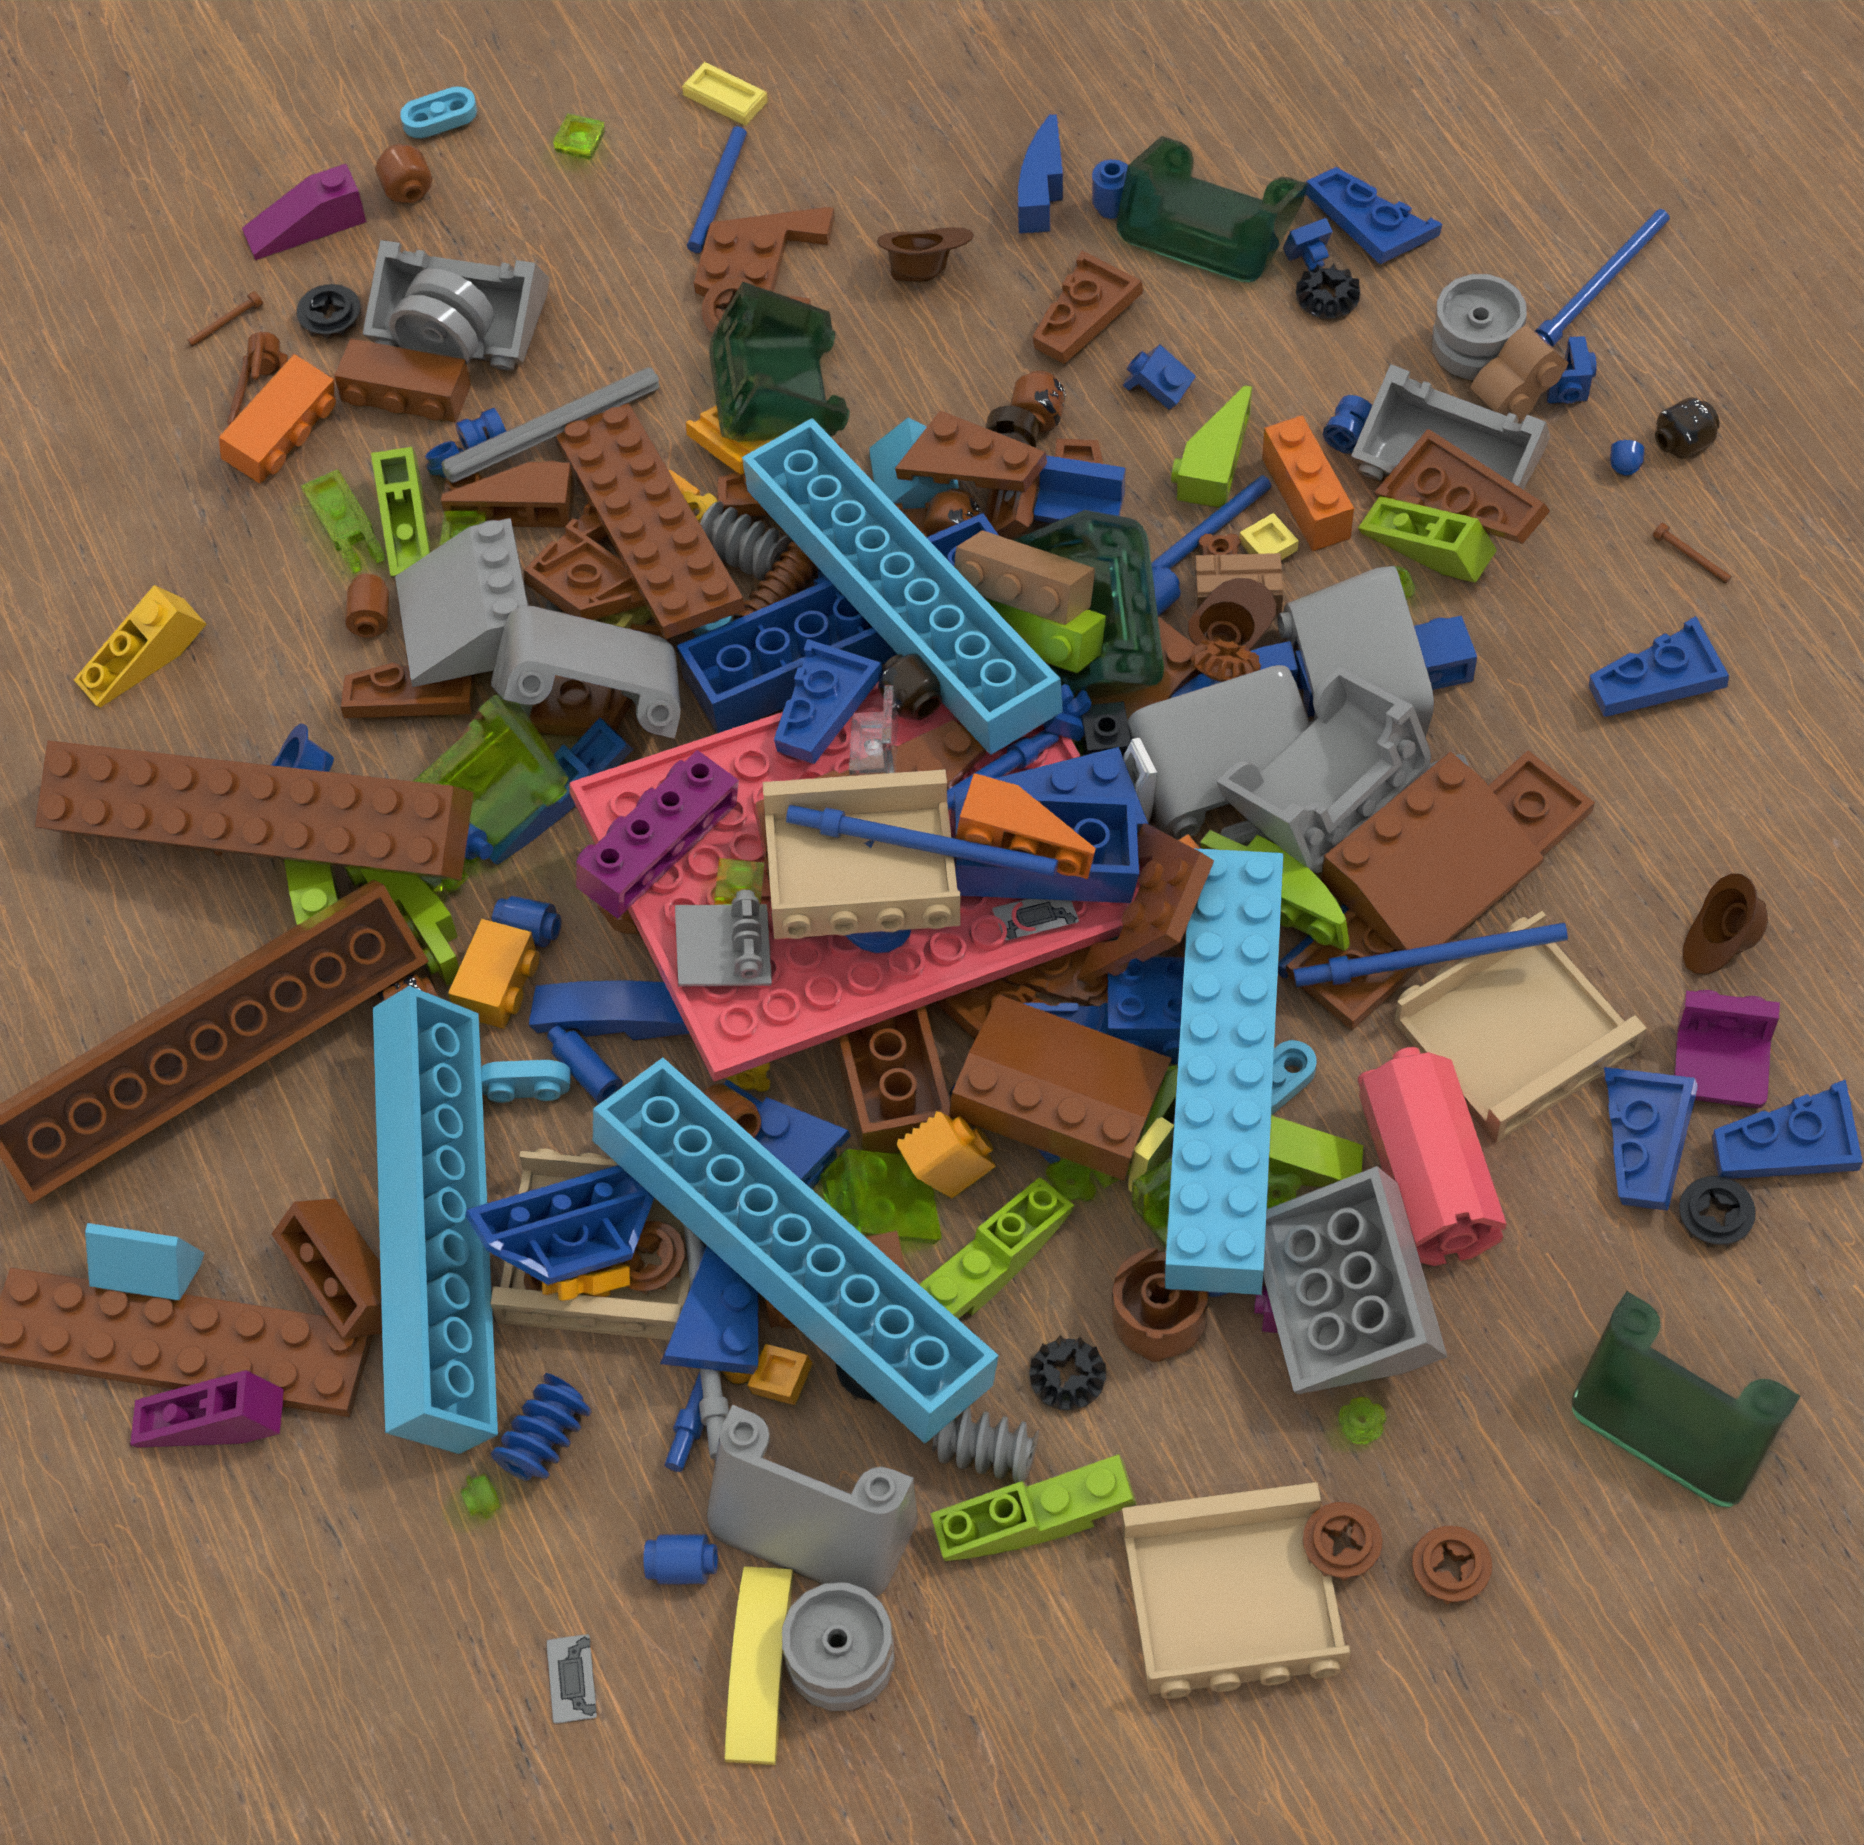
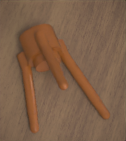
M257 332L248 339L247 355L243 357V367L227 420L228 425L235 420L239 413L250 373L251 378L256 380L259 374H270L275 368L280 370L288 361V355L280 352V340L272 333Z

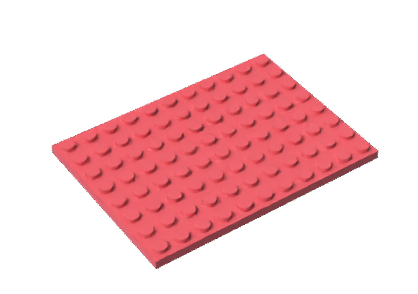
M879 681L815 764L777 752L774 737L783 713L781 712L569 782V793L596 845L606 836L608 828L615 819L620 816L626 817L636 807L645 791L649 788L656 789L666 779L668 772L675 763L680 760L685 762L696 750L739 780L737 805L628 908L714 1082L1093 945L1095 942H1102L1119 936L1124 926L1122 924V916L1130 903L1071 901L1079 922L1005 940L1007 927L1000 918L994 915L992 909L1025 899L960 896V926L940 929H911L910 936L905 943L887 953H873L862 950L846 936L841 935L811 936L800 939H774L770 884L755 816L756 802L764 799L763 782L814 779L833 770L842 773L952 720L964 727L943 703L924 719L916 720L914 718L905 719L899 717L881 695L878 688ZM1043 724L992 755L986 751V755L956 784L1006 754L1007 748L1024 737L1030 739L1044 730ZM1059 735V741L1039 753L1038 759L1023 769L1015 768L1006 775L1081 757L1070 738ZM951 809L948 810L949 820H950ZM1139 866V876H1140V873H1141V871H1142V869H1143V868L1140 867V866ZM1139 876L1132 898V902L1135 900V897L1141 886V884L1139 883ZM738 891H753L760 904H767L771 986L678 987L675 905H732V900L736 898ZM1019 902L1012 910L1011 916L1014 924L1025 931H1036L1035 927H1025L1018 922L1016 912L1023 906V903Z

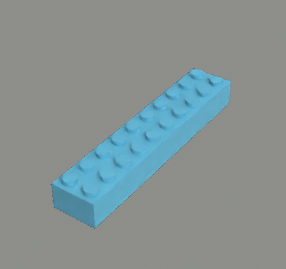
M813 418L742 457L748 492L897 654H902L903 656L918 654L938 678L941 688L940 695L943 698L942 703L990 755L1063 712L1061 679Z
M1196 849L1214 860V863L1186 929L1165 1289L1262 1295L1283 853Z
M408 986L373 1007L385 1433L461 1454L498 1435L493 1315L490 1305L492 1297L490 1252L485 1249L465 1216L467 1209L487 1204L479 1013Z
M661 1058L593 1108V1142L924 1444L993 1386L999 1355L666 1059Z

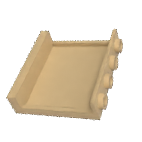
M945 769L763 782L774 939H800L825 935L845 936L853 933L895 932L898 930L940 929L960 926V891L957 890L954 857L874 841L873 846L870 848L864 844L870 841L868 839L844 834L840 838L821 835L820 829L786 822L789 805L824 811L827 807L845 811V816L951 838Z
M1541 911L1530 919L1526 917L1520 918L1506 932L1544 926L1546 914ZM1556 943L1469 957L1458 964L1455 962L1448 963L1436 973L1431 981L1421 987L1419 985L1411 986L1401 994L1397 1002L1394 1024L1410 1043L1420 1050L1421 1054L1430 1052L1452 1060L1469 1112L1495 1143L1605 1073L1604 1067L1614 1068L1640 1051L1647 1030L1636 1015L1624 1021Z
M538 1149L535 1152L520 1151L519 1158L523 1173L518 1194L617 1166L618 1164L613 1159H606L595 1153L571 1156L561 1155L550 1149ZM654 1198L646 1221H660L671 1225L685 1241L683 1223ZM685 1242V1243H684V1247H685V1253H686V1256H687L686 1242ZM657 1250L653 1254L637 1252L642 1257L641 1259L644 1261L645 1267L649 1263L655 1266L662 1264L656 1254ZM688 1260L683 1261L680 1269L681 1278L674 1277L667 1284L666 1290L656 1289L649 1291L648 1295L640 1291L621 1287L611 1290V1295L608 1297L588 1296L580 1293L576 1298L564 1301L558 1300V1293L543 1295L542 1291L526 1290L524 1287L525 1272L505 1261L500 1287H493L490 1305L496 1322L500 1324L670 1340L690 1289Z
M1318 1482L1122 1508V1533L1149 1695L1161 1694L1162 1698L1175 1699L1190 1694L1192 1689L1211 1687V1690L1214 1692H1227L1239 1688L1241 1683L1260 1680L1263 1685H1278L1289 1681L1291 1676L1310 1674L1312 1678L1324 1679L1338 1675L1341 1672L1340 1669H1347L1350 1648L1349 1645L1344 1643L1332 1576H1323L1318 1568L1308 1562L1303 1545L1305 1525L1310 1516L1320 1508L1321 1504Z

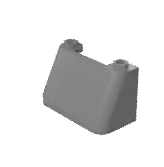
M380 240L363 335L367 339L378 344L400 347L391 335L389 327L391 315L399 302L405 298L407 290L417 273L425 269H443L456 273L470 281L486 296L493 308L495 317L483 340L478 343V347L471 359L490 361L491 367L507 371H513L515 365H522L524 363L547 296L550 278L536 263L516 260L515 267L513 268L509 263L501 262V266L433 257L422 250H416V253L410 251H402L401 253L402 245L400 243Z
M1390 364L1351 455L1353 461L1360 466L1358 469L1360 474L1370 479L1381 481L1383 476L1387 477L1424 432L1430 429L1521 489H1525L1551 437L1546 421L1526 415L1524 421L1518 424V418L1515 414L1508 413L1505 416L1435 390L1431 383L1423 381L1421 384L1410 379V371Z
M1395 566L1374 568L1285 604L1284 611L1278 614L1279 633L1281 638H1287L1288 642L1291 641L1292 646L1299 645L1313 699L1317 685L1340 666L1413 705L1426 738L1434 709L1433 691L1399 574ZM1314 713V720L1309 721L1310 725L1317 719L1316 713Z
M523 605L515 608L509 614L505 622L491 680V686L504 700L526 705L540 703L548 697L555 675L622 690L621 693L631 698L636 704V717L639 724L646 731L675 739L680 720L677 662L674 648L666 639L654 634L535 606Z
M1276 665L1145 706L1130 716L1127 721L1130 739H1141L1157 771L1151 816L1156 828L1178 840L1187 834L1190 837L1195 836L1204 823L1206 811L1230 804L1222 796L1216 781L1231 766L1240 761H1247L1254 764L1261 772L1310 726L1296 682L1288 667Z
M1340 666L1321 681L1314 691L1313 705L1317 719L1260 772L1254 764L1240 761L1231 766L1216 781L1222 796L1227 802L1275 844L1314 873L1322 872L1323 859L1326 853L1424 774L1431 760L1430 749L1414 706Z
M732 1405L719 1435L707 1510L708 1524L713 1536L724 1544L784 1569H793L794 1573L818 1583H849L868 1590L874 1597L882 1594L889 1585L918 1522L914 1478L890 1468L877 1467L871 1468L862 1474L852 1494L764 1459L763 1456L770 1441L768 1426L758 1415Z

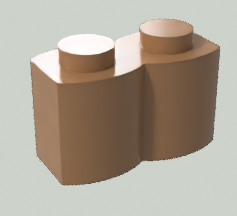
M1525 325L1506 341L1499 356L1491 360L1480 370L1470 388L1493 411L1505 416L1508 413L1515 414L1519 422L1526 415H1529L1540 394L1560 380L1569 362L1528 325Z

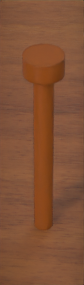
M255 291L247 295V301L189 338V344L194 346L254 306L257 309L263 305L262 299Z
M1662 522L1655 529L1653 537L1657 540L1665 539L1725 583L1729 582L1732 576L1671 534L1669 526Z

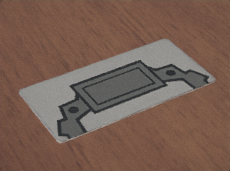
M1025 899L992 909L994 915L1000 918L1007 927L1005 940L1079 922L1072 902L1067 900ZM1019 902H1022L1023 906L1016 912L1018 922L1025 927H1034L1036 931H1025L1014 924L1011 916L1012 910Z
M585 1634L547 1640L553 1722L563 1723L596 1718L590 1636Z

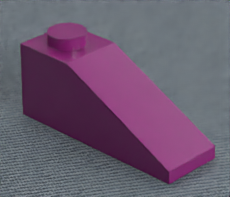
M345 163L308 176L243 226L242 230L254 259L258 260L366 223L367 221L359 190Z
M244 1370L137 1399L134 1406L130 1445L136 1448L243 1444L280 1434L284 1389Z

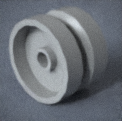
M425 269L417 273L407 290L405 298L397 305L391 315L389 327L391 335L401 348L465 359L468 365L478 347V343L487 334L495 317L492 305L486 296L470 281L456 273L443 269Z
M1470 274L1457 278L1444 287L1437 300L1432 333V352L1438 363L1453 375L1467 380H1474L1487 363L1499 356L1506 341L1518 329L1525 326L1527 317L1526 301L1519 289L1507 280L1490 274Z
M825 1583L805 1592L790 1607L782 1626V1649L787 1672L796 1691L812 1705L829 1711L854 1710L872 1702L888 1685L895 1667L892 1626L883 1604L864 1588L849 1583Z

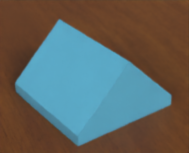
M909 417L869 448L873 480L894 504L902 503L903 509L925 508V502H931V499L937 493L953 488L959 489L958 480L951 479L949 484L934 483L933 477L913 476L912 481L897 479L895 467L927 428V426Z
M87 1223L85 1230L90 1287L180 1301L201 1266L205 1254L179 1237Z

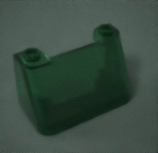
M1165 136L1159 137L1128 165L1117 216V230L1121 238L1131 245L1241 282L1249 283L1256 281L1267 270L1300 210L1308 183L1290 177L1275 178L1267 185L1261 200L1191 177L1194 167L1192 151L1180 141Z
M742 282L717 324L709 346L722 437L737 442L774 440L811 418L830 437L846 427L850 411L846 405L845 398L832 395L826 401L819 361L824 353H828L831 350L835 341V331L832 330L829 311Z
M1083 510L1013 540L1095 568L1091 605L1088 610L1106 616L1101 655L1078 673L1055 665H1048L1061 679V686L1064 684L1069 685L1074 698L1077 697L1081 690H1085L1090 700L1147 689L1161 682L1164 675V662L1147 533L1138 521L1132 518Z
M1626 1291L1615 1307L1575 1388L1571 1400L1572 1411L1575 1417L1588 1428L1709 1503L1718 1507H1731L1738 1504L1746 1496L1781 1442L1801 1396L1774 1380L1758 1379L1750 1382L1738 1399H1735L1653 1349L1651 1346L1660 1330V1318L1656 1310L1647 1302Z

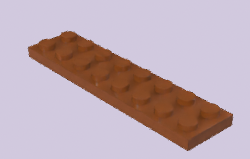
M629 403L610 408L583 421L570 422L566 425L565 431L554 437L558 448L566 462L570 463L573 475L665 639L745 611L744 600L740 591Z
M1529 750L1488 785L1543 857L1587 818L1594 809V801ZM1349 909L1344 914L1350 942L1347 950L1343 951L1330 944L1322 945L1314 940L1286 965V972L1288 977L1295 982L1293 969L1329 963V958L1347 955L1348 960L1396 952L1397 950ZM1422 966L1419 968L1411 967L1353 977L1350 983L1333 985L1332 981L1300 987L1348 1028L1353 1030Z
M11 1267L0 1296L1 1363L173 1390L247 1370L284 1389L282 1407L351 1417L373 1335L367 1334L366 1336L343 1339L329 1317L187 1294H183L180 1301L90 1287L89 1279Z

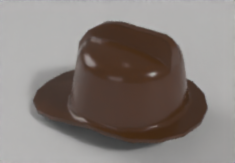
M958 227L919 232H892L879 236L877 243L879 247L888 251L893 279L897 281L922 282L938 276L946 267L950 250L967 244L973 239L974 234L969 229Z
M1235 578L1223 582L1212 591L1188 621V634L1192 643L1199 645L1202 640L1214 642L1215 639L1219 638L1224 642L1234 641L1239 646H1247L1250 650L1268 630L1276 616V602L1272 592L1262 583L1248 578Z
M1731 873L1720 878L1711 887L1683 945L1685 965L1695 974L1708 975L1716 972L1728 964L1735 955L1753 948L1761 941L1766 932L1768 913L1765 902L1757 897V890L1752 880L1743 874Z

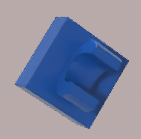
M1327 218L1290 231L1283 246L1289 261L1303 256L1308 271H1313L1317 264L1324 267L1323 260L1329 257L1326 245L1333 232Z
M1064 684L1061 686L1063 712L1043 723L1045 731L1080 741L1084 736V725L1081 715L1090 709L1091 701L1085 690H1081L1077 697L1074 698L1069 685Z

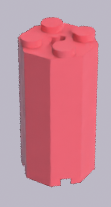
M1407 1047L1397 1051L1393 1055L1392 1060L1379 1068L1366 1071L1358 1077L1357 1080L1360 1087L1359 1098L1382 1170L1398 1183L1420 1262L1431 1266L1447 1264L1444 1255L1457 1253L1459 1261L1472 1259L1502 1242L1503 1234L1501 1229L1505 1230L1507 1223L1452 1060L1430 1052L1421 1054L1418 1048Z

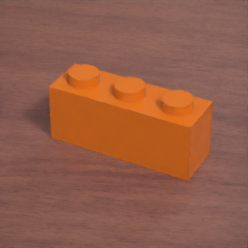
M294 354L219 436L221 459L259 484L270 473L276 474L282 468L286 455L295 445L301 446L307 440L311 427L320 417L322 419L326 418L336 404L334 379Z
M1303 415L1265 427L1262 460L1311 550L1315 551L1351 539L1354 507Z

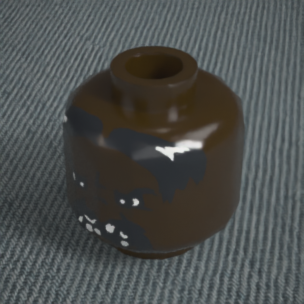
M1694 397L1683 399L1660 412L1657 418V430L1655 431L1656 442L1664 452L1670 451L1677 458L1691 457L1715 442L1717 430L1720 427L1719 417L1716 410L1708 402Z
M898 654L884 664L878 688L883 698L899 717L905 719L914 718L916 720L924 719L940 706L943 698L940 695L939 680L918 654L906 656Z

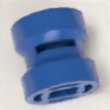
M1356 395L1344 396L1335 408V416L1328 420L1323 429L1325 441L1337 451L1352 454L1371 411L1372 404Z
M495 408L483 411L480 418L475 420L466 418L455 423L456 431L464 450L506 432L504 424Z

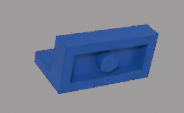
M1046 455L1047 464L1039 473L1040 489L1034 508V519L1042 522L1115 532L1125 495V467Z

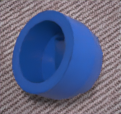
M1633 440L1614 442L1611 445L1610 451L1612 468L1621 475H1632L1637 472L1644 461V446Z

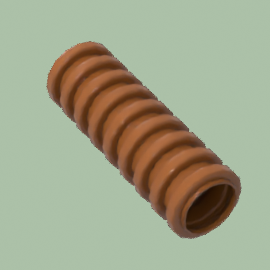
M794 541L790 542L787 546L788 551L782 552L780 561H776L772 565L773 571H768L764 575L765 581L761 580L757 584V590L750 593V600L744 601L745 611L734 614V620L797 594V590H801L805 586V580H809L813 576L812 570H817L818 567Z

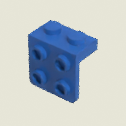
M1152 957L1144 962L1134 958L1129 961L1125 972L1117 976L1108 972V1035L1172 1058L1171 1064H1178L1185 957Z

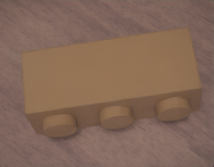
M983 530L956 547L954 567L982 597L1064 625L1090 608L1095 574L1094 567Z

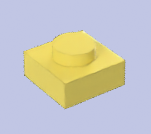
M1274 513L1244 529L1239 534L1241 545L1249 554L1281 553V560L1298 551L1299 540Z

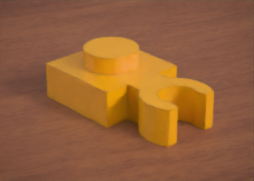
M618 1263L550 1285L542 1282V1294L558 1293V1300L561 1301L576 1298L580 1293L588 1296L608 1297L611 1295V1290L630 1285V1267Z
M765 1344L761 1355H758V1367L754 1374L722 1372L732 1383L742 1384L748 1382L747 1386L752 1394L795 1405L813 1362L807 1354Z

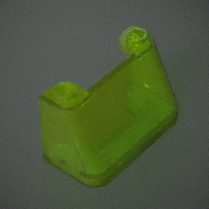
M500 695L492 696L478 709L485 717L484 720L474 719L469 724L472 729L413 780L414 782L450 785L474 792L470 823L487 834V842L493 848L543 804L547 807L551 806L563 797L567 792L564 785L569 779L523 708L517 702L504 700ZM480 858L464 859L461 881L425 876L418 877L433 892L446 889L450 893L468 880L469 875L467 871Z

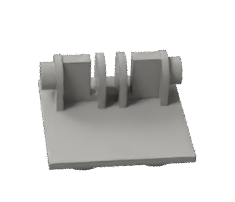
M738 891L736 898L732 900V905H675L678 987L771 986L767 904H760L753 891Z

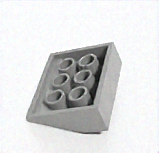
M511 518L499 521L490 520L480 525L470 526L395 576L412 687L494 670L505 622L509 614L515 608L523 605L529 606Z
M1376 1166L1266 1210L1263 1277L1294 1393L1303 1394L1404 1374L1448 1357L1400 1189L1394 1179Z

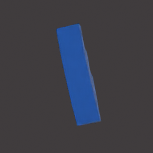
M599 718L571 749L563 744L534 776L526 771L476 825V827L487 834V842L493 846V852L489 858L499 865L537 838L576 806L569 793V782L617 767L633 751V748L606 721Z
M627 980L578 981L535 986L529 1026L536 1033L549 1032L552 1028L559 1025L564 1030L577 1028L585 1037L625 1032L632 1040L690 1034L664 982Z

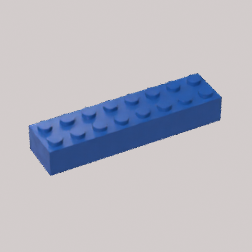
M982 513L926 538L954 566L956 547L982 530L995 535L998 534ZM830 580L677 645L683 678L716 733L748 724L785 707L786 701L791 699L795 688L794 677L797 668L802 667L805 658L804 647L807 639L881 662V665L898 654Z

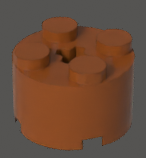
M1158 1248L1141 1250L1126 1259L1118 1269L1112 1289V1322L1118 1337L1128 1348L1152 1362H1160L1165 1358L1180 1355L1193 1347L1205 1330L1208 1309V1291L1165 1289L1166 1252L1158 1251Z

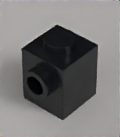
M1124 701L1091 705L1090 709L1081 715L1084 725V736L1081 738L1084 756L1119 747L1123 757L1131 742Z

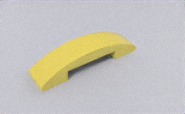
M744 1567L730 1667L725 1762L776 1765L780 1724L779 1702L784 1659L782 1626L791 1605L793 1569Z

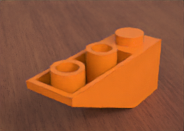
M976 773L973 774L960 814L956 839L1057 859L1058 873L1065 876H1078L1088 879L1096 849L1020 786Z

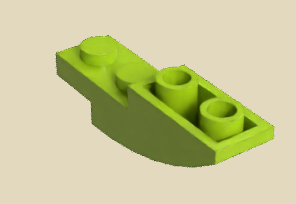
M1211 830L1200 842L1201 849L1283 853L1280 925L1284 927L1292 926L1303 931L1322 945L1330 944L1343 951H1346L1350 946L1346 918L1326 885L1312 870L1290 856L1277 844L1256 835L1246 847Z
M344 867L355 886L360 883L365 885L373 879L384 884L414 937L418 939L423 947L422 950L429 961L424 964L431 975L438 972L446 986L452 984L459 970V964L448 942L458 936L450 912L430 887L417 875Z
M1041 1177L1037 1178L981 1224L976 1230L974 1240L919 1285L957 1319L966 1312L970 1315L975 1314L1038 1253L1071 1214L1074 1205Z
M1118 1454L1030 1486H1026L1023 1481L930 1514L943 1559L945 1561L1012 1551L1065 1537L1095 1527L1093 1520L1118 1512L1122 1508L1135 1506L1137 1503L1124 1462Z

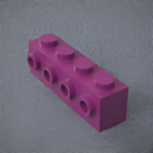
M698 750L685 762L683 760L678 761L670 769L666 779L656 789L649 788L643 793L636 807L626 817L620 816L613 821L607 830L606 836L595 846L590 844L583 849L576 860V888L618 919L737 805L739 780Z

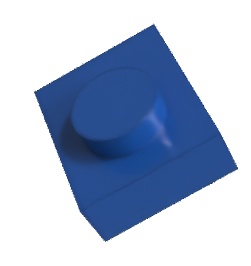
M1585 336L1569 337L1565 360L1569 363L1560 380L1547 390L1546 397L1548 403L1570 404L1577 401H1588L1592 377L1596 376V356L1594 352L1588 353Z
M1159 344L1148 354L1141 351L1133 358L1126 368L1130 375L1122 386L1129 391L1139 383L1170 410L1180 401L1196 375Z

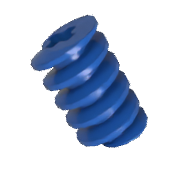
M549 1373L543 1375L545 1384H538L533 1390L535 1400H527L522 1406L524 1415L516 1416L511 1424L514 1431H507L501 1437L503 1447H495L491 1452L492 1458L501 1468L524 1481H529L532 1476L544 1480L549 1477L550 1474L542 1466V1461L545 1460L557 1464L560 1457L552 1449V1446L555 1444L568 1448L571 1444L562 1432L564 1428L574 1432H579L581 1429L580 1424L573 1417L574 1413L588 1417L592 1412L576 1389L563 1379Z

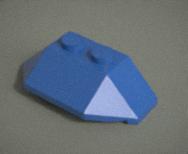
M617 1165L467 1209L465 1216L487 1251L550 1285L632 1259L655 1197L621 1166Z

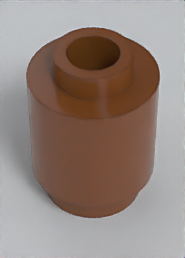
M361 574L352 580L347 589L345 625L350 632L359 637L372 638L385 632L388 627L389 590L381 577L374 574Z
M724 1084L712 1085L703 1092L753 1138L757 1135L761 1127V1117L757 1107L751 1101Z

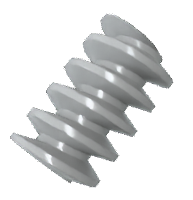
M721 501L715 502L704 513L700 525L721 560H726L732 567H740L744 573L754 574V577L758 580L765 581L764 575L768 571H773L772 565L776 561H780V555L782 552L788 551L787 546L793 540L788 535L783 536L779 540V531L777 529L771 528L765 533V524L763 522L757 521L751 526V517L749 515L743 514L737 519L738 511L735 508L729 507L723 512L724 504Z
M967 1407L960 1413L958 1418L953 1419L934 1436L932 1452L937 1448L938 1460L943 1464H947L956 1453L957 1466L961 1469H966L975 1458V1469L979 1474H985L993 1463L994 1475L997 1479H1004L1012 1468L1014 1483L1024 1482L1028 1477L1034 1460L1040 1430L1038 1429L1033 1438H1030L1027 1434V1422L1021 1421L1014 1433L1009 1432L1008 1417L1006 1416L1001 1418L995 1428L990 1427V1416L987 1411H984L975 1423L971 1419V1407Z

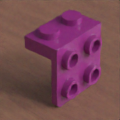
M1686 990L1678 1016L1674 1075L1695 1078L1698 1085L1695 1100L1750 1108H1762L1766 1104L1768 1098L1771 1040L1779 1020L1780 1002L1766 1001L1758 996L1742 998L1720 995L1712 990Z

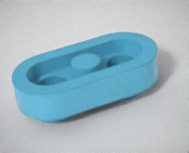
M451 87L414 99L406 103L401 109L400 118L403 130L411 137L426 138L471 122L477 114L475 96L467 88Z
M1285 1041L1274 1048L1271 1115L1304 1089L1315 1076L1316 1055L1310 1046L1301 1041ZM1293 1065L1297 1066L1300 1071L1290 1073L1285 1068Z
M554 1060L491 1062L481 1067L482 1093L491 1101L499 1103L510 1102L514 1098L534 1097L542 1101H553L569 1091L571 1071L566 1064Z

